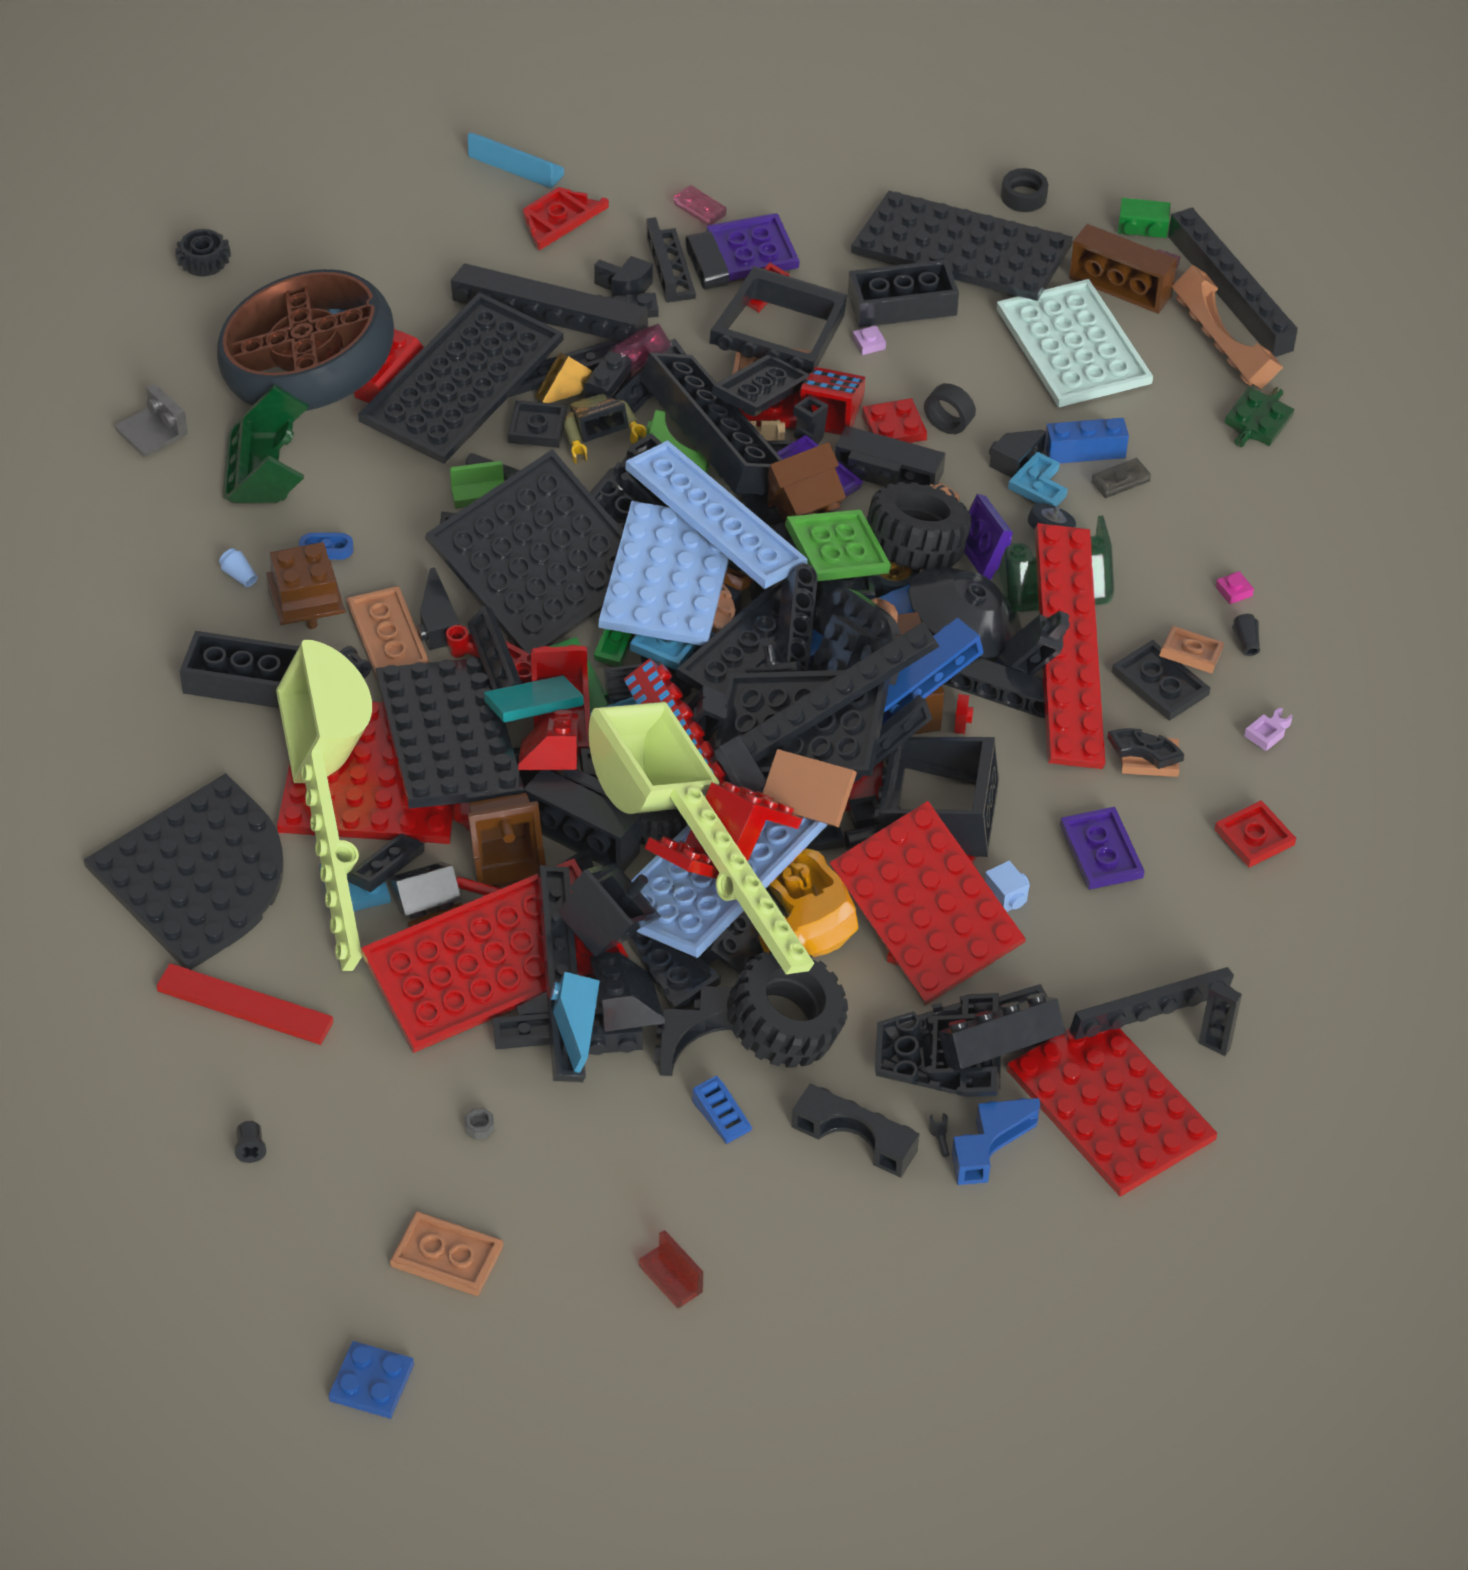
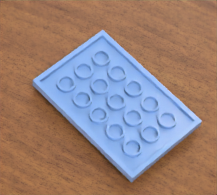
M631 501L601 610L598 628L703 646L710 639L729 558L670 507Z

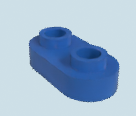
M308 533L299 540V546L324 542L329 560L346 559L354 551L353 539L345 533Z

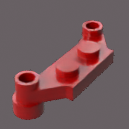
M453 625L447 629L446 641L450 646V654L453 657L461 658L466 654H470L480 658L471 634H468L466 627ZM505 641L520 680L526 683L532 682L530 654Z

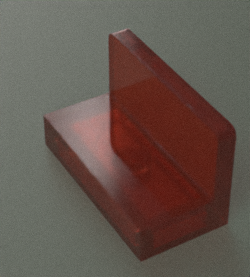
M666 1230L660 1232L659 1246L639 1259V1267L679 1309L703 1293V1271Z

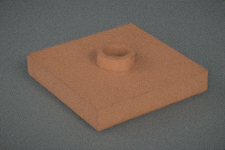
M1172 626L1159 656L1212 674L1225 643Z

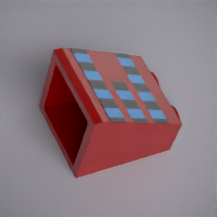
M815 367L801 387L800 402L809 395H812L829 405L825 432L841 435L846 426H854L865 396L866 377ZM812 405V410L814 412L818 408Z

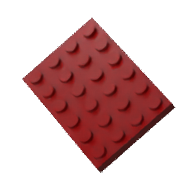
M929 801L830 862V867L841 878L848 893L925 1005L1026 942L1024 935Z
M1069 1028L1065 1031V1034L1053 1037L1007 1064L1006 1071L1031 1099L1039 1098L1040 1109L1119 1197L1212 1143L1217 1138V1132L1120 1028L1100 1032L1093 1037H1083L1077 1040L1073 1038Z

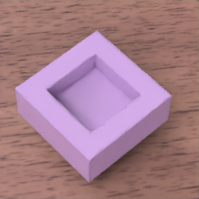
M877 326L853 331L852 339L862 355L886 349V341Z

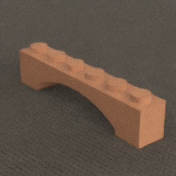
M1192 265L1174 283L1172 288L1178 294L1176 299L1184 307H1189L1190 311L1188 313L1196 322L1202 323L1201 330L1209 338L1215 339L1214 346L1221 353L1228 355L1227 362L1234 369L1241 371L1240 378L1249 386L1254 384L1263 389L1283 366L1269 350L1256 343L1254 346L1238 343L1229 334L1221 321L1216 306L1215 292L1218 290V287L1209 276Z

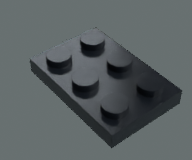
M1151 640L1113 664L1112 673L1170 721L1210 694L1211 687L1183 664L1159 656L1162 647L1154 640Z

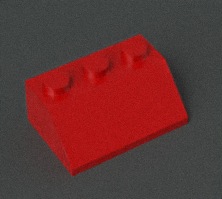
M394 329L393 344L386 362L368 383L354 392L355 398L369 403L424 348L420 341L414 336Z
M556 710L555 714H548L521 741L518 769L577 770L578 714H572L570 710Z

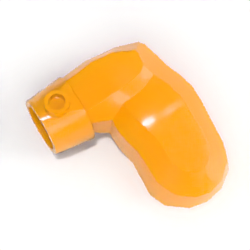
M804 849L768 885L772 894L786 910L788 918L785 916L784 918L807 953L812 955V957L825 955L839 949L858 930L856 908L848 890L837 873L828 866L824 856L819 851ZM759 935L763 951L769 953L770 949L761 935Z

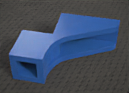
M1020 1098L1002 1102L989 1101L978 1104L976 1124L979 1135L964 1134L953 1138L952 1159L958 1185L988 1183L991 1165L990 1157L992 1154L1037 1126L1040 1109L1039 1098Z

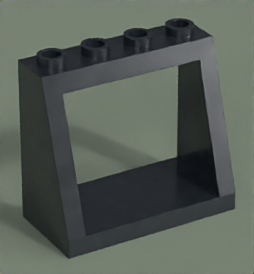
M910 737L885 758L887 767L882 769V783L884 786H879L878 799L880 805L875 807V822L880 823L882 830L914 810L899 809L906 768L975 784L972 810L935 811L966 855L988 857L999 785L995 737Z

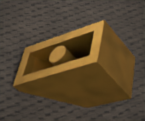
M560 352L534 397L544 403H552L581 394L582 390H584V383L593 371Z

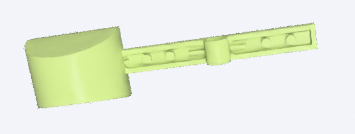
M303 640L276 692L294 783H306V804L310 806L312 814L310 825L316 835L315 851L316 855L320 856V877L322 882H325L326 887L325 903L330 908L331 913L330 929L332 933H335L336 938L335 955L337 959H340L342 971H353L362 955L360 953L361 947L347 873L353 869L359 858V853L352 843L339 840L327 776L337 771L354 749L370 721L372 700L364 678L344 655L321 642Z
M666 702L594 708L589 721L590 752L599 782L610 801L618 809L628 814L678 809L719 871L716 879V889L720 898L725 901L738 900L785 974L809 971L814 964L813 960L706 800L705 796L711 782L720 783Z

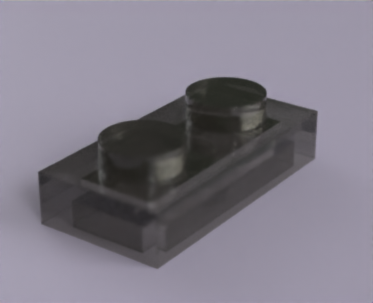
M1136 457L1092 474L1091 482L1106 499L1149 482L1151 473Z

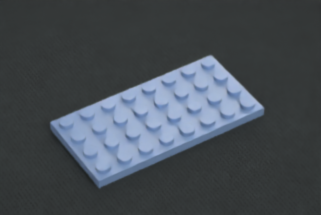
M803 818L799 829L766 820L748 861L765 889L828 824ZM689 825L673 840L678 843L679 841L685 842L691 830ZM658 855L631 880L633 882L640 874L648 878V883L640 892L661 915L659 920L647 924L637 932L696 958L744 911L738 900L725 901L720 898L716 889V879L688 872Z

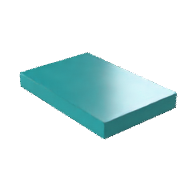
M564 675L484 692V701L503 722L584 705L583 695Z

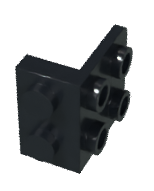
M741 913L699 957L708 965L719 959L741 974L745 965L751 959H755L756 955L764 951L760 943L759 932L751 920Z

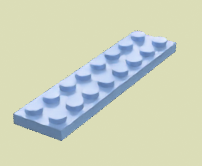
M669 441L663 442L626 461V470L764 589L787 578L789 573L802 563L807 564V558Z

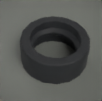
M1029 168L1009 171L1002 181L1001 198L1003 203L1007 207L1020 212H1033L1040 209L1047 200L1049 185L1047 178L1042 173ZM1016 187H1029L1036 190V192L1025 194L1013 189Z
M943 383L938 385L924 402V412L927 419L934 427L947 434L956 435L963 432L975 417L976 407L974 401L966 391L954 384ZM940 401L952 405L960 417L949 414L942 407Z

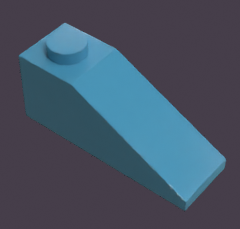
M564 972L560 982H554L550 999L555 1000L553 1014L573 1070L580 1073L588 1059L600 981Z

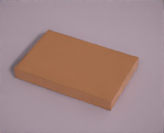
M777 749L763 793L773 798L772 801L776 803L781 802L794 808L793 814L839 828L857 772Z
M416 1211L390 1260V1265L393 1268L479 1296L503 1248V1240Z

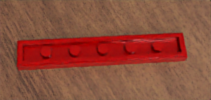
M171 963L156 985L157 992L319 1045L322 1044L334 1023L333 1016Z

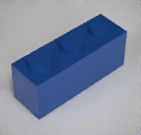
M1124 418L1047 423L1044 448L1046 456L1059 463L1126 458L1129 434Z

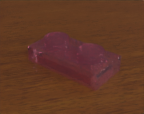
M692 185L674 196V204L706 225H712L726 215L727 207Z

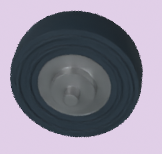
M1045 503L1033 505L1027 519L1029 525L1034 530L1037 523L1066 527L1076 526L1075 519L1068 512Z

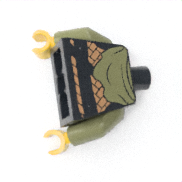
M598 394L586 399L581 398L571 403V412L567 414L564 422L569 444L573 445L571 452L572 461L577 464L576 455L578 454L583 455L585 461H587V448L585 445L580 444L582 441L587 442L630 427V441L634 444L638 441V436L644 438L647 433L644 425L637 424V418L625 401L617 400L606 394Z

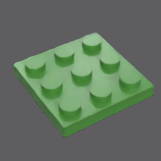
M861 509L787 517L785 526L798 551L807 558V564L815 569L817 581L889 573L891 564Z

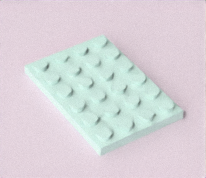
M1089 279L1046 289L1038 301L1018 296L997 302L996 310L1058 408L1152 384L1153 375Z

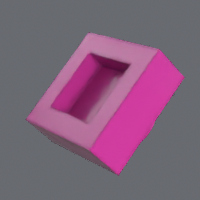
M1240 571L1219 578L1216 581L1215 587L1229 604L1253 596L1254 588Z

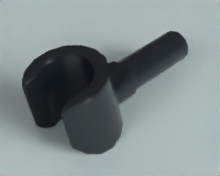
M942 1113V1122H935L932 1115L929 1117V1132L937 1136L942 1157L949 1156L945 1135L947 1133L948 1117L945 1113Z

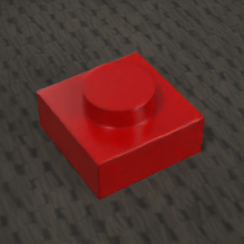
M958 694L954 733L965 734L966 723L972 724L974 707L968 706L970 695Z

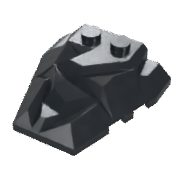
M652 433L630 446L627 450V456L621 463L618 462L615 465L614 472L609 479L605 478L592 494L622 531L625 527L631 501L669 507L626 470L627 460L662 443Z
M999 993L967 994L959 997L960 1002L943 1007L942 1003L932 1005L933 1011L917 1015L912 1011L877 1022L876 1076L964 1097L997 1096L999 1089H1001V1056L963 1069L946 1066L938 1031L949 1028L948 1024L956 1020L975 1019V1014L979 1012L993 1011L994 1013L1000 1011Z

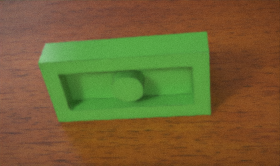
M502 461L450 468L451 493L455 509L467 507L504 482Z

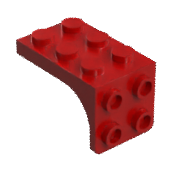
M569 645L564 647L541 646L531 649L532 682L564 675L583 695L584 705L565 710L572 711V714H578V753L581 749H590L587 647ZM555 712L534 716V728L548 714H555Z

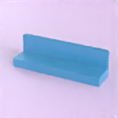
M471 132L468 134V154L473 159L551 189L564 176V167L489 138Z

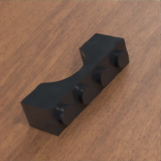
M810 1083L792 1109V1128L818 1140L834 1132L857 1134L871 1146L874 1154L873 1165L900 1178L918 1152L920 1133L915 1132L909 1126L893 1122L880 1113L869 1111L852 1100H845L832 1094L826 1088H819Z

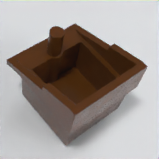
M829 442L769 466L767 505L769 508L776 505L784 522L790 516L829 513L841 508L840 504L846 499L836 472L839 464Z
M324 542L270 552L271 572H266L267 585L280 626L306 621L307 628L315 629L317 627V618L346 613Z
M527 793L469 802L470 813H468L473 873L477 882L495 887L509 886L537 874L540 865L546 866L537 801L530 802Z

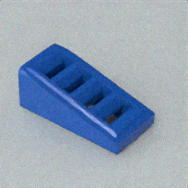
M714 1076L693 1088L692 1102L726 1144L752 1130L751 1124L718 1076ZM719 1102L722 1103V1104L718 1105L717 1107L712 1108L713 1105H715V1104H717V1103H719ZM729 1111L730 1114L719 1119V1116ZM735 1120L737 1121L736 1125L728 1129L725 1128L726 1125Z

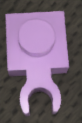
M1283 708L1276 709L1272 718H1268L1263 714L1246 728L1244 736L1267 751L1284 737L1285 729L1291 725L1293 715L1285 719L1280 718Z

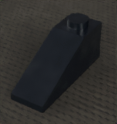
M435 567L429 570L420 610L421 624L417 625L421 641H426L429 651L449 646L446 641L447 629L453 625H460Z

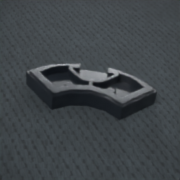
M1134 728L1108 731L1107 739L1120 758L1128 756L1140 757L1152 762L1158 769L1184 761L1185 754L1181 749L1161 735L1157 737L1142 732V729Z

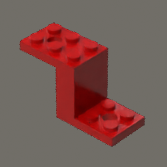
M724 781L723 785L711 782L705 796L747 862L766 820L799 829L803 818L793 814L794 808L781 802L776 803L772 801L773 798L759 791L755 792L743 786L738 787L727 781ZM690 830L685 842L679 841L678 843L664 836L661 841L649 838L645 849L688 872L717 879L719 871L692 830Z

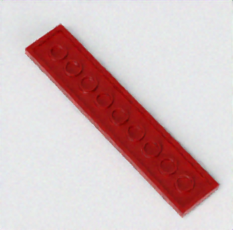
M1037 523L1035 527L1039 614L1049 618L1060 610L1069 614L1068 621L1070 623V627L1063 636L1061 653L1043 667L1048 763L1103 769L1106 763L1090 529Z

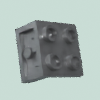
M155 383L146 388L148 398L146 404L148 408L115 425L116 431L143 457H147L188 435L185 411Z

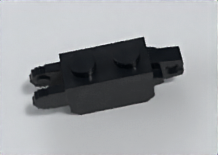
M1060 610L1049 618L1039 614L1005 643L1006 650L997 657L995 663L1033 676L1045 664H1048L1061 653L1063 636L1070 627L1068 621L1069 614Z

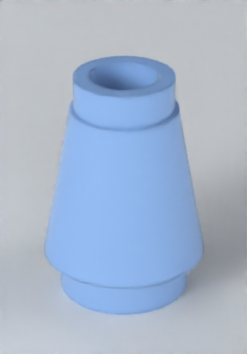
M232 548L220 557L219 564L221 565V570L246 588L252 586L257 581V575L241 551Z

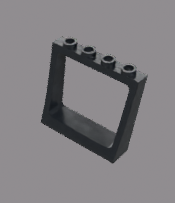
M754 266L734 298L712 327L709 343L718 346L723 351L732 350L742 353L746 358L755 357L760 359L767 354H771L810 374L819 365L844 318L847 294ZM752 299H758L827 321L810 353L729 330V328Z

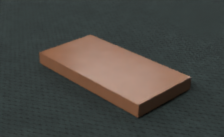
M399 586L346 598L349 612L367 658L371 663L375 678L376 668L410 665L417 662L430 663Z

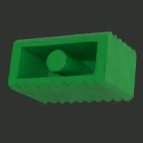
M1121 198L1118 233L1134 236L1138 234L1144 237L1148 235L1149 237H1163L1165 239L1169 227L1171 202Z

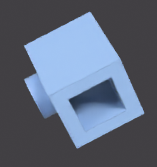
M1010 860L985 872V882L1007 912L1012 909H1018L1027 902L1030 888L1029 881L1025 874L1020 873Z

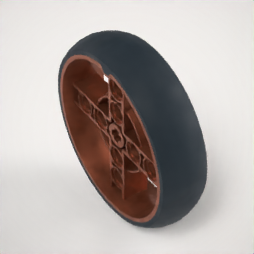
M320 269L304 271L280 278L253 292L238 304L227 317L217 343V360L220 373L231 391L251 406L273 385L288 392L298 400L309 404L306 411L330 405L351 395L368 383L386 362L394 338V321L391 308L384 296L373 284L351 272ZM345 309L346 311L332 314L326 310ZM275 367L288 371L279 373L261 372Z

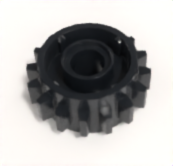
M197 229L187 233L182 237L181 242H177V248H175L178 266H183L184 271L195 276H210L224 269L225 264H229V257H231L228 239L223 240L222 234L210 229Z

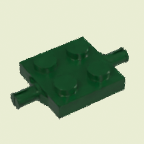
M1249 386L1230 410L1224 423L1240 433L1234 440L1237 446L1240 443L1239 447H1244L1248 439L1258 440L1270 446L1292 418L1295 409L1278 401L1284 394L1281 388L1278 391L1279 387H1275L1270 395H1266Z

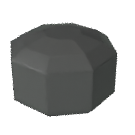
M485 1108L472 1109L465 1116L466 1134L474 1139L488 1138L494 1132L493 1114Z

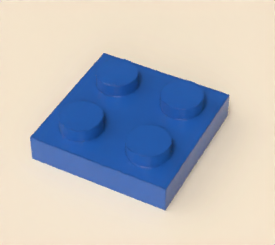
M352 1341L329 1393V1400L391 1419L413 1369L414 1358Z

